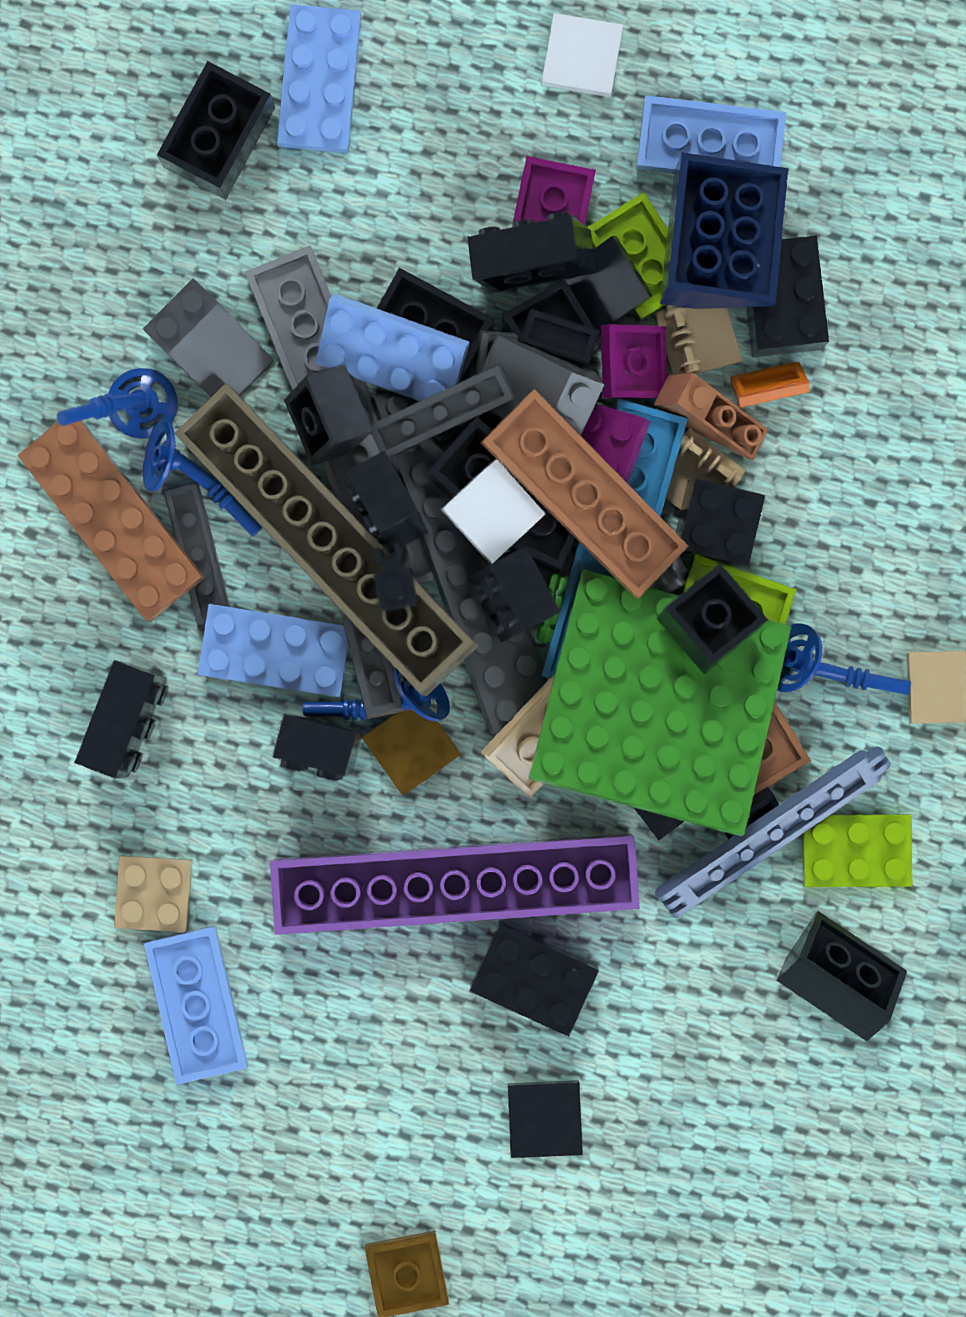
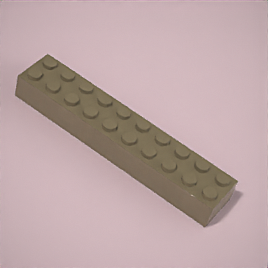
M227 383L175 432V435L420 694L424 696L429 695L478 647L475 641L415 579L418 606L384 613L380 611L374 575L384 573V569L375 559V548L380 547L383 550L385 560H392L394 557Z

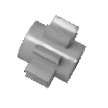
M678 557L649 588L671 593L684 585L686 582L681 575L688 571L681 558Z

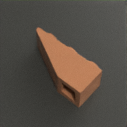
M693 372L668 375L653 405L660 411L688 418L685 428H690L695 433L749 460H754L768 431L766 427Z

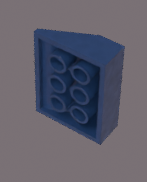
M681 153L673 178L660 304L691 309L765 307L776 304L788 168Z

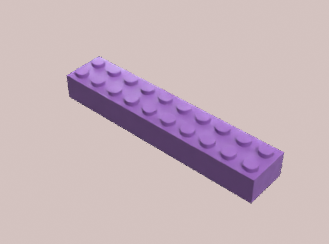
M632 834L277 858L270 861L275 935L640 909L635 836Z

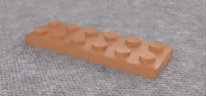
M535 389L481 442L634 598H639L688 547L674 530Z
M83 421L61 426L57 422L17 455L146 622H152L205 578Z

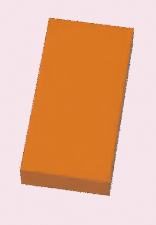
M798 361L730 377L731 388L740 408L810 392L809 381Z

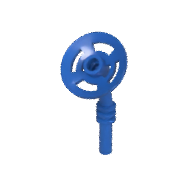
M148 368L132 369L123 373L114 381L108 394L92 398L87 404L59 411L57 413V421L61 426H65L92 417L99 420L109 416L112 423L122 433L133 438L146 439L150 437L157 424L145 429H141V424L153 421L159 414L163 415L160 421L164 420L172 423L177 413V394L171 382L161 373ZM142 377L141 381L133 382L126 386L123 391L120 390L121 386L130 379ZM155 381L163 386L167 394L168 403L159 402L157 393L151 388ZM136 387H141V390H135L131 394H128L132 389ZM125 409L126 413L131 416L128 424H125L120 419L117 413L118 410ZM151 409L154 410L150 415L141 418V414H146Z
M160 421L153 429L145 450L142 469L145 488L152 492L159 490L169 476L170 471H175L178 468L209 491L207 496L209 498L214 497L213 502H219L218 507L220 509L225 508L252 537L255 536L262 529V526L224 488L221 482L217 481L181 454L180 450L176 449V439L172 424L168 421ZM166 434L167 440L163 442L162 446L159 445L163 436Z
M802 623L789 625L791 630L777 691L792 692L798 690L816 675L843 682L846 687H850L853 684L855 689L861 686L862 690H866L868 687L905 695L909 694L911 681L871 674L869 669H865L862 672L861 668H857L855 671L853 666L845 669L820 662L822 658V641L818 632ZM798 635L808 636L807 641L797 639L791 642L790 639ZM805 646L803 651H801L797 647ZM815 649V659L813 660L812 651ZM794 671L799 673L796 675H791ZM786 679L789 680V681H797V680H799L798 682L793 683V684H784V683H783Z
M394 668V681L401 694L402 711L414 710L423 718L434 722L442 721L448 716L450 702L441 683L429 695L424 696L404 676V682L401 686V673ZM345 699L344 702H303V716H343L345 720H349L350 717L353 720H357L358 717H360V720L366 719L362 699L360 703H358L357 699H353L352 703L349 699ZM431 700H436L437 702L436 713L429 709Z

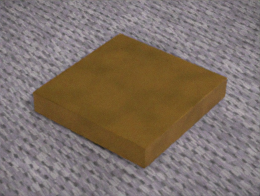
M411 709L394 714L362 737L365 744L403 796L461 755L439 722L427 720Z
M436 1230L365 1244V1253L378 1317H390L449 1305Z

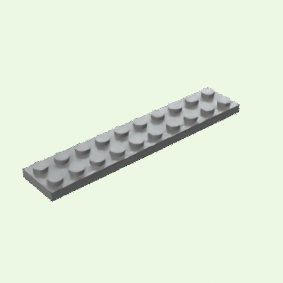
M311 245L245 271L292 390L305 376L329 369L315 364L331 294ZM354 378L357 383V394L363 408L368 410L372 423L378 420L370 400L372 395L365 381ZM371 434L349 454L322 462L335 496L367 529L368 527L362 518L363 516H361L345 486L351 483L346 474L347 470L380 453ZM420 538L402 547L405 557L401 565L404 568L410 567L412 569L414 579L420 585L433 580L434 576ZM382 544L389 551L386 544ZM396 551L390 554L395 557Z

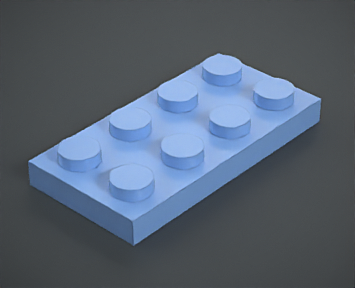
M290 4L277 138L278 147L348 153L361 25L360 10Z
M645 95L636 169L674 174L682 152L780 167L786 112Z
M334 294L329 300L315 364L329 369L345 364L348 373L354 378L421 401L459 383L470 342Z
M209 604L197 675L340 697L348 649L344 625Z
M211 926L144 943L176 1085L247 1068L249 1065L217 927Z

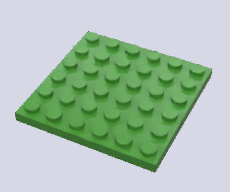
M582 569L528 779L743 836L750 813L791 626L768 620L758 632L706 674H703L657 620L664 607L679 595L648 588L639 598H634L615 578Z

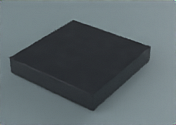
M611 236L593 249L596 273L565 279L594 329L600 330L599 334L601 333L602 325L615 324L653 297L617 236Z
M579 1080L507 1083L511 1158L583 1155Z

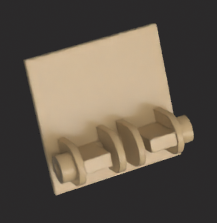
M667 305V309L655 312L658 326H666L667 357L672 375L692 372L699 374L743 361L727 308L691 309Z
M689 428L681 441L666 500L681 510L688 480L697 478L735 487L746 470Z

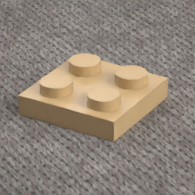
M119 856L114 928L186 933L189 921L193 860Z

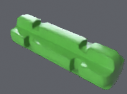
M550 573L547 587L560 610L564 597L563 592L566 590L569 577L560 573ZM559 613L538 625L535 636L537 640L551 643Z

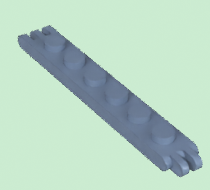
M878 746L873 747L867 752L865 750L856 752L746 827L743 836L734 835L659 886L655 891L656 896L662 901L666 909H669L670 914L674 918L682 916L878 783L882 778L881 774L890 768L891 762L885 756L882 748Z

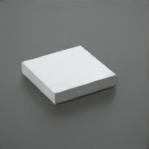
M554 13L541 86L611 97L623 25Z
M497 459L493 460L441 509L490 564L494 563L545 515L544 511Z

